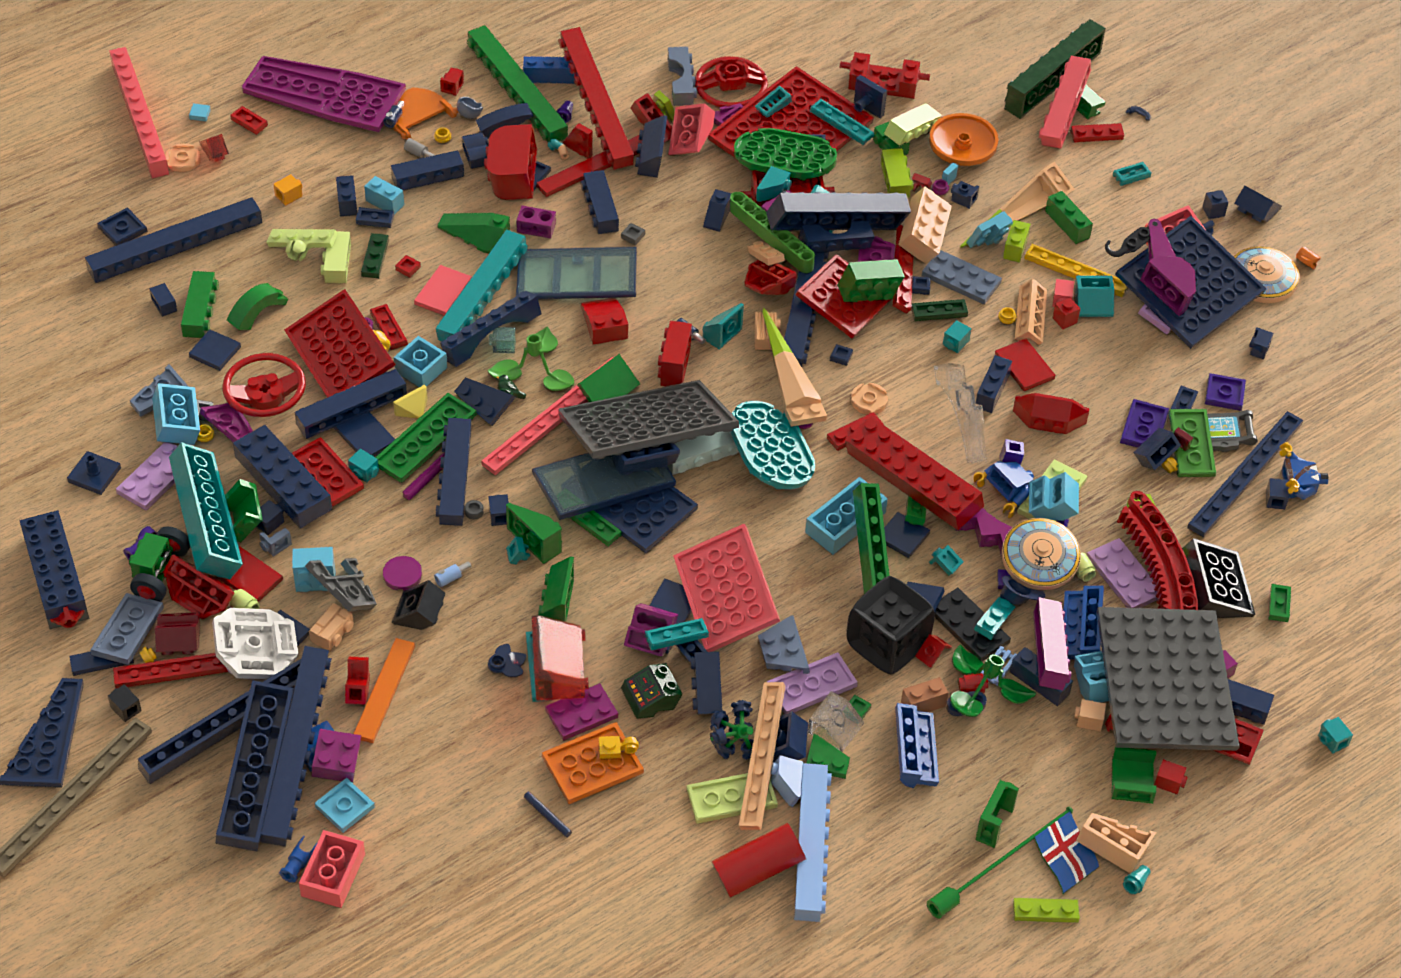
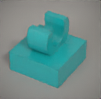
M515 536L506 548L510 564L516 565L520 560L526 561L531 556L530 553H526L529 546L523 543L521 537Z

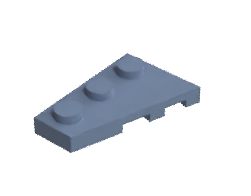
M170 364L165 367V371L161 375L153 378L154 381L149 386H145L130 400L131 406L140 417L153 411L152 397L158 383L188 387Z

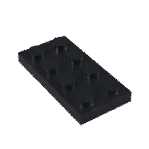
M958 587L941 598L935 610V618L980 661H984L990 655L996 653L1000 646L1005 647L1011 641V638L1001 628L991 640L974 630L976 624L985 613Z

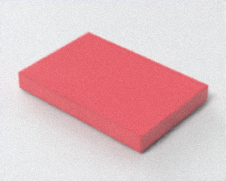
M440 265L415 298L414 304L445 316L472 276Z

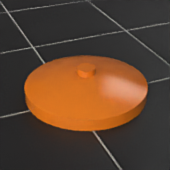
M955 113L946 115L933 124L930 130L929 143L933 152L942 160L960 166H973L984 163L993 157L998 146V134L992 124L979 116Z

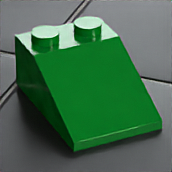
M512 503L506 504L507 529L514 536L521 537L523 543L529 546L528 550L543 564L562 553V528L558 522H554L549 516Z

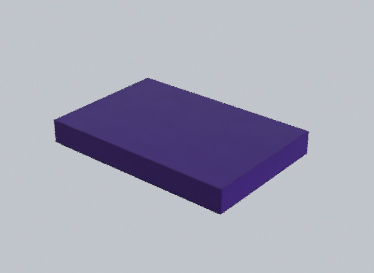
M1133 399L1120 443L1138 448L1158 428L1164 429L1169 408Z

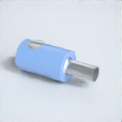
M469 561L460 566L453 564L434 574V579L439 587H443L462 577L461 573L472 566Z

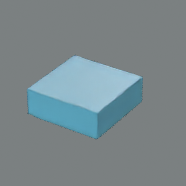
M193 103L189 119L207 121L211 110L210 105Z
M952 163L943 171L942 179L947 181L948 185L956 179L958 165Z

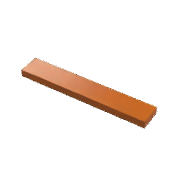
M395 638L354 732L356 735H361V741L374 743L415 648L414 642Z

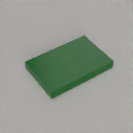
M618 354L578 383L577 386L589 402L627 395L641 383L621 355Z

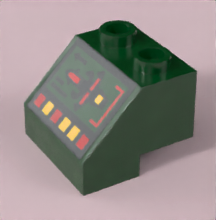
M667 663L648 665L625 679L621 686V690L636 719L654 717L656 712L674 710L683 695Z

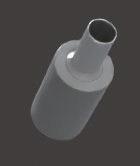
M411 138L407 139L404 144V150L419 158L434 156V154L428 152V147Z

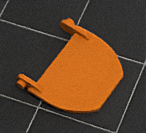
M410 88L404 91L399 101L404 102L401 108L403 113L393 129L400 133L403 140L411 138L408 128L443 111L451 118H455L458 110L456 107L453 108L451 104L436 92L423 88Z

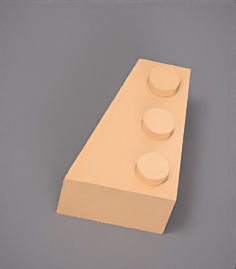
M1092 813L1083 825L1076 841L1126 872L1131 873L1149 848L1156 832L1149 831L1147 833L1138 830L1137 826L1130 825L1128 827L1118 824L1117 820Z

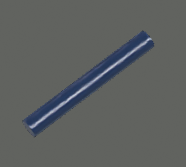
M529 791L525 793L524 798L566 838L571 835L572 831Z

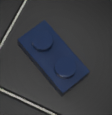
M359 207L356 225L391 228L394 211Z
M1181 385L1171 409H1192L1198 391Z

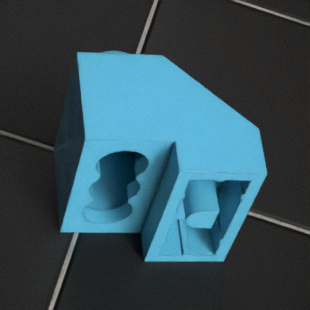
M1066 472L1051 479L1044 475L1029 482V513L1035 518L1060 521L1079 514V483Z
M1102 651L1075 656L1074 667L1080 692L1084 699L1100 703L1109 701Z

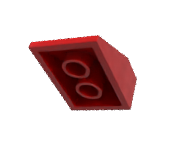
M617 298L581 303L593 345L628 339L629 324L625 311Z

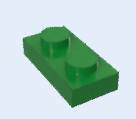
M908 496L905 521L913 525L924 526L926 508Z
M1271 584L1268 619L1282 622L1289 621L1290 586Z

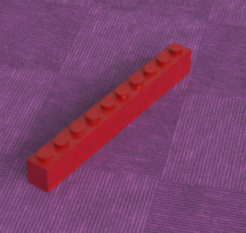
M576 27L560 31L559 46L564 50L565 61L569 62L570 73L574 74L575 85L580 88V97L585 100V109L587 112H590L592 125L595 124V132L597 137L601 139L602 150L607 153L606 159L608 164L612 165L613 170L632 166L634 159L633 151L581 28Z

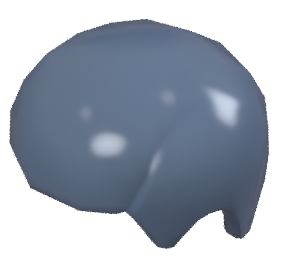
M460 97L457 101V110L465 118H477L483 110L482 103H477L470 97Z

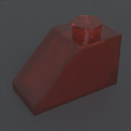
M222 134L199 142L209 160L215 159V162L225 159L224 155L229 154Z

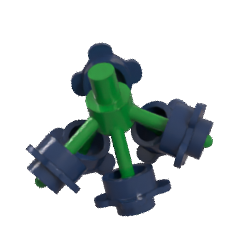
M739 700L731 703L732 712L736 717L734 724L729 723V717L724 710L722 712L715 711L711 717L710 729L713 732L710 733V740L718 754L724 759H728L729 755L735 753L734 743L738 739L745 741L741 745L742 758L745 760L751 758L754 739L748 740V736L752 735L754 730L751 723L744 721V718L748 717L753 711L750 707L751 702ZM726 727H729L728 733H725L724 731Z

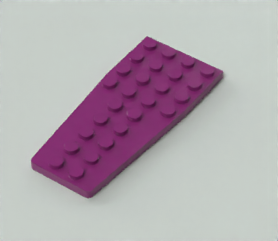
M262 56L243 83L242 90L244 94L326 120L380 132L384 125L383 119L390 108L398 103L406 90V84L359 72Z

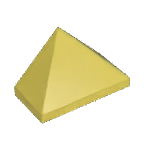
M422 385L393 402L394 414L400 417L420 418L425 412L427 387Z

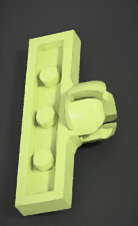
M272 229L266 243L269 247H286L285 252L290 259L302 261L305 259L310 248H332L338 233L335 229Z

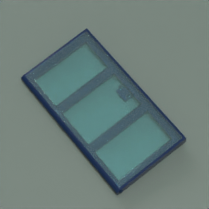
M637 247L527 249L518 262L516 296L527 290L536 295L538 300L636 297Z
M585 453L532 469L533 476L559 521L676 486V480L668 467H655L648 471L640 470L630 475H620L614 467L613 455L606 456L603 459H593L589 453Z

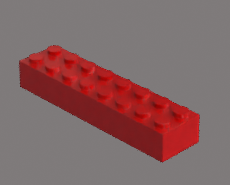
M873 417L868 418L845 439L849 455L956 530L964 526L984 507L981 491Z

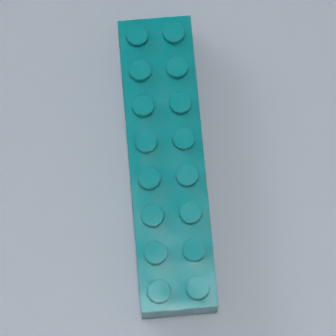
M181 442L169 456L196 570L231 579L243 563L214 452Z

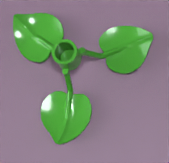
M549 327L526 338L527 347L524 348V354L519 365L514 360L506 359L488 369V373L495 379L501 375H507L510 381H514L521 377L522 371L520 369L524 365L527 353H529L533 357L541 356L548 375L543 379V384L547 389L561 391L571 388L575 383L572 375L565 370L557 369L553 373L549 371L543 352H551L558 346V341Z

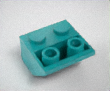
M1076 276L1073 291L1075 303L1080 307L1079 317H1113L1114 284L1112 276Z

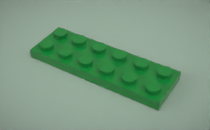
M450 393L445 394L375 457L378 459L379 469L400 483H403L442 447V442L446 441L444 425H448V418L472 420L477 415V411Z

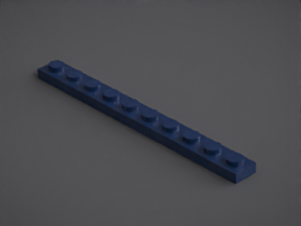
M1287 411L1191 519L1187 528L1204 537L1279 452L1280 445L1287 442L1300 428L1303 420Z

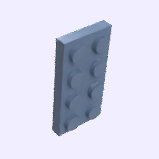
M942 250L922 271L923 277H930V280L984 305L1002 281L1001 277Z
M126 593L90 649L91 655L129 665L157 620V616L162 612L164 608L163 603Z

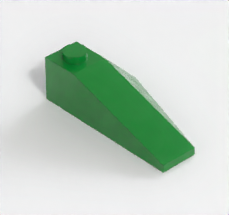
M443 213L437 228L453 237L458 236L464 240V243L468 245L471 243L477 247V250L489 254L506 230L510 231V217L496 213Z

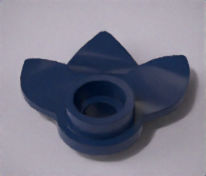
M508 643L496 648L495 654L488 660V668L493 673H502L507 677H518L523 674L521 666L526 660V654L511 652L510 645Z

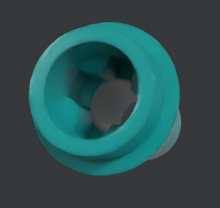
M1140 865L1139 868L1124 878L1123 887L1128 893L1137 894L1142 891L1148 876L1151 874L1149 867Z

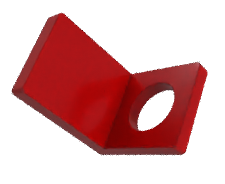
M929 634L915 657L932 668L945 648L951 649L952 646L940 637Z

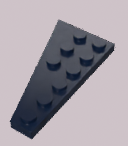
M61 679L50 697V702L40 712L38 721L32 725L18 747L19 751L14 759H11L8 763V768L4 775L0 776V785L62 788L84 685L83 679Z

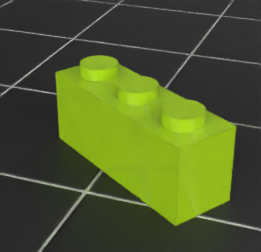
M902 149L882 150L880 163L887 192L906 194L907 198H909L910 191L913 190V180H910L907 156L903 154Z

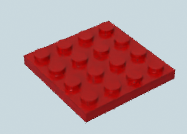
M836 254L797 291L796 296L853 339L891 299L844 302L837 284L849 263Z
M321 437L292 452L296 459L331 495L332 507L364 489V484Z

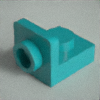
M949 545L943 549L938 547L931 554L933 558L929 561L931 565L937 562L948 576L953 574L964 562Z

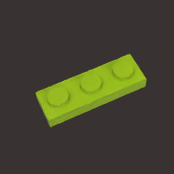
M1014 898L1013 900L1014 921L1079 923L1078 900Z

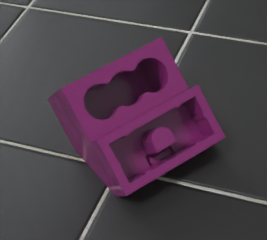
M642 603L636 605L631 625L628 626L624 646L657 656H664L667 647L651 651L645 638V631L676 624L678 614Z

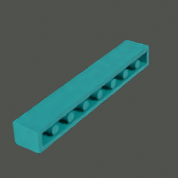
M509 230L504 232L437 325L436 333L439 341L446 340L447 337L469 326L482 315L486 305L492 301L493 295L501 288L503 281L509 277L513 267L517 266L521 256L526 253L528 245L524 235Z

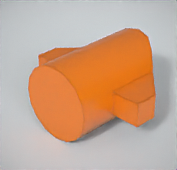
M1302 247L1296 255V259L1312 269L1316 268L1317 262L1321 258L1306 247Z

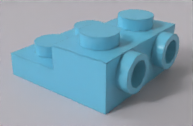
M1003 211L980 224L967 241V244L970 248L975 245L980 246L984 242L987 246L993 243L998 244L1004 239L1003 235L1010 230L1009 227L1013 224L1011 217Z

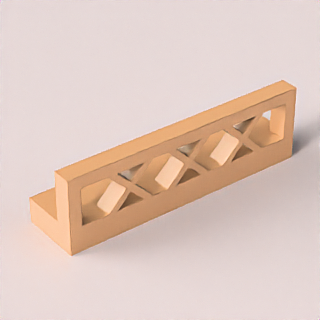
M1034 279L1019 286L1015 339L1020 341L1025 338H1031L1040 345L1043 343L1047 289Z

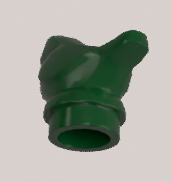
M507 375L496 377L498 390L509 393L516 398H526V394L519 391Z

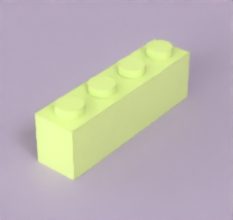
M924 104L891 119L884 134L898 145L908 143L922 134H927L933 124L940 119L941 114L929 105Z

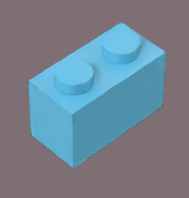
M376 176L364 186L365 199L368 203L382 210H392L394 215L404 206L402 189Z

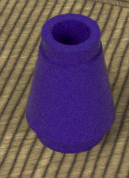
M565 101L556 111L565 123L569 122L572 118L573 103Z

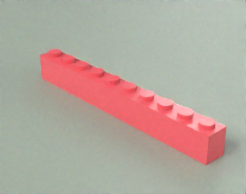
M126 47L109 50L112 67L152 178L169 175L167 160Z

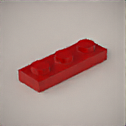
M1121 123L1071 126L1070 130L1074 143L1124 140V131Z
M872 412L828 433L827 440L839 451L846 447L845 439L868 418L873 417L883 425L884 423Z

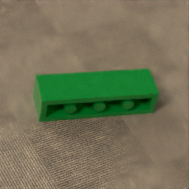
M193 271L181 321L183 337L202 338L206 331L210 329L209 317L213 316L212 304L216 302L215 291L219 289V280H216L215 272Z

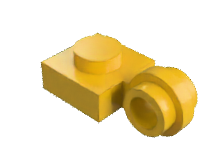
M620 736L599 737L600 759L621 758V751L633 754L639 748V742L635 737H627L623 743H620Z

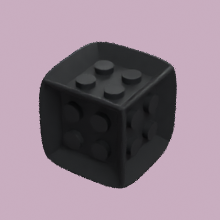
M892 576L885 577L867 591L851 609L847 622V641L863 658L881 671L892 675L907 665L916 656L929 634L932 635L935 619L934 608L924 597L901 580Z

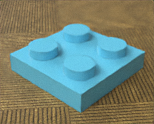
M345 778L317 800L315 808L344 833L374 809L375 804L349 779Z

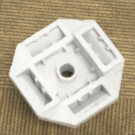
M229 608L213 619L212 628L216 657L225 665L228 672L236 678L268 679L290 666L297 659L298 648L294 621L288 618L285 619L270 609Z

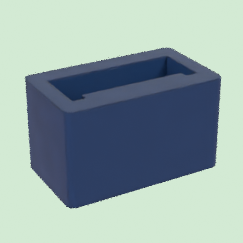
M165 283L149 288L151 300L162 317L177 312L176 301Z

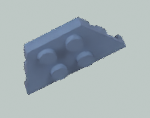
M793 615L758 635L767 669H781L791 672L793 668L803 670L804 674L810 673Z

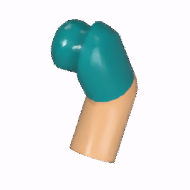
M551 139L548 142V148L552 151L557 149L561 159L565 160L569 157L567 148L557 139Z

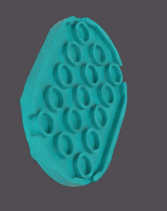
M747 401L737 405L732 414L739 421V428L730 431V434L750 474L776 489H798L806 485L815 471V460L798 426L791 427L785 412L782 413L778 409H774L775 405L762 401Z

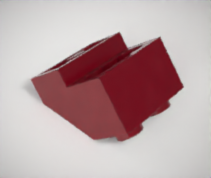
M200 612L166 613L157 616V626L155 627L156 652H161L162 655H172L174 651H182V654H193L194 651L198 650L200 642Z

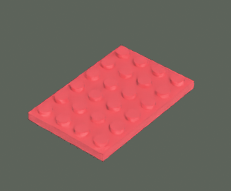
M745 524L673 555L694 619L703 618L708 629L709 637L701 639L707 652H713L780 622Z

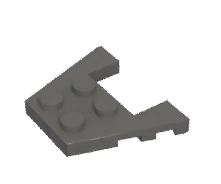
M346 558L340 563L348 574L342 576H331L321 560L309 561L305 565L312 575L348 611L370 610L377 605L369 585L365 586L362 580L364 577L363 572L357 569L359 563L356 558Z

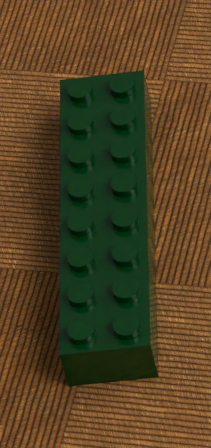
M1089 19L1087 22L1082 23L1077 30L1072 31L1067 38L1062 39L1057 46L1052 47L1047 54L1041 56L1037 62L1031 64L1026 71L1021 72L1016 79L1008 83L1004 110L1019 119L1025 116L1052 94L1056 88H1059L1060 77L1064 75L1065 64L1069 62L1071 56L1087 58L1092 61L1101 54L1106 28Z

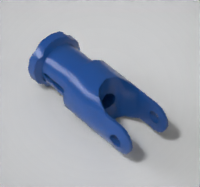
M305 836L298 841L288 857V863L279 871L280 876L288 882H296L299 871L306 866L317 845L316 843L309 852L302 851L299 846Z

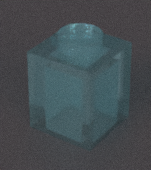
M498 327L493 330V334H489V345L493 346V353H515V327Z

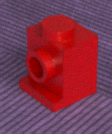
M451 67L448 73H445L444 77L440 78L441 92L457 96L464 84V70Z

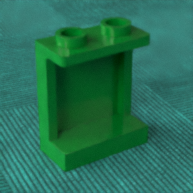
M999 780L980 817L975 840L992 848L996 847L1003 822L1002 819L997 818L1000 809L1013 813L1019 791L1018 787L1010 782Z

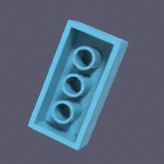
M858 477L806 518L805 533L833 555L857 536L853 490L860 483H867L861 477ZM880 493L882 513L884 515L888 498Z

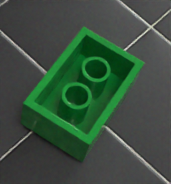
M898 259L849 262L837 286L844 302L889 300L893 298L905 276Z

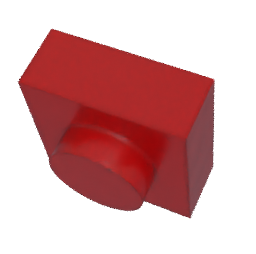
M405 255L395 265L396 271L409 278L421 268V263L408 255Z

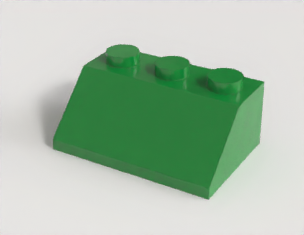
M571 556L552 565L549 574L545 575L544 585H547V587L542 590L541 601H544V603L539 606L538 617H541L543 626L566 627L574 585V557Z

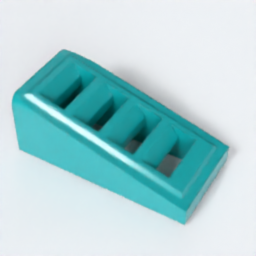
M779 85L755 105V108L767 118L790 104L792 97Z

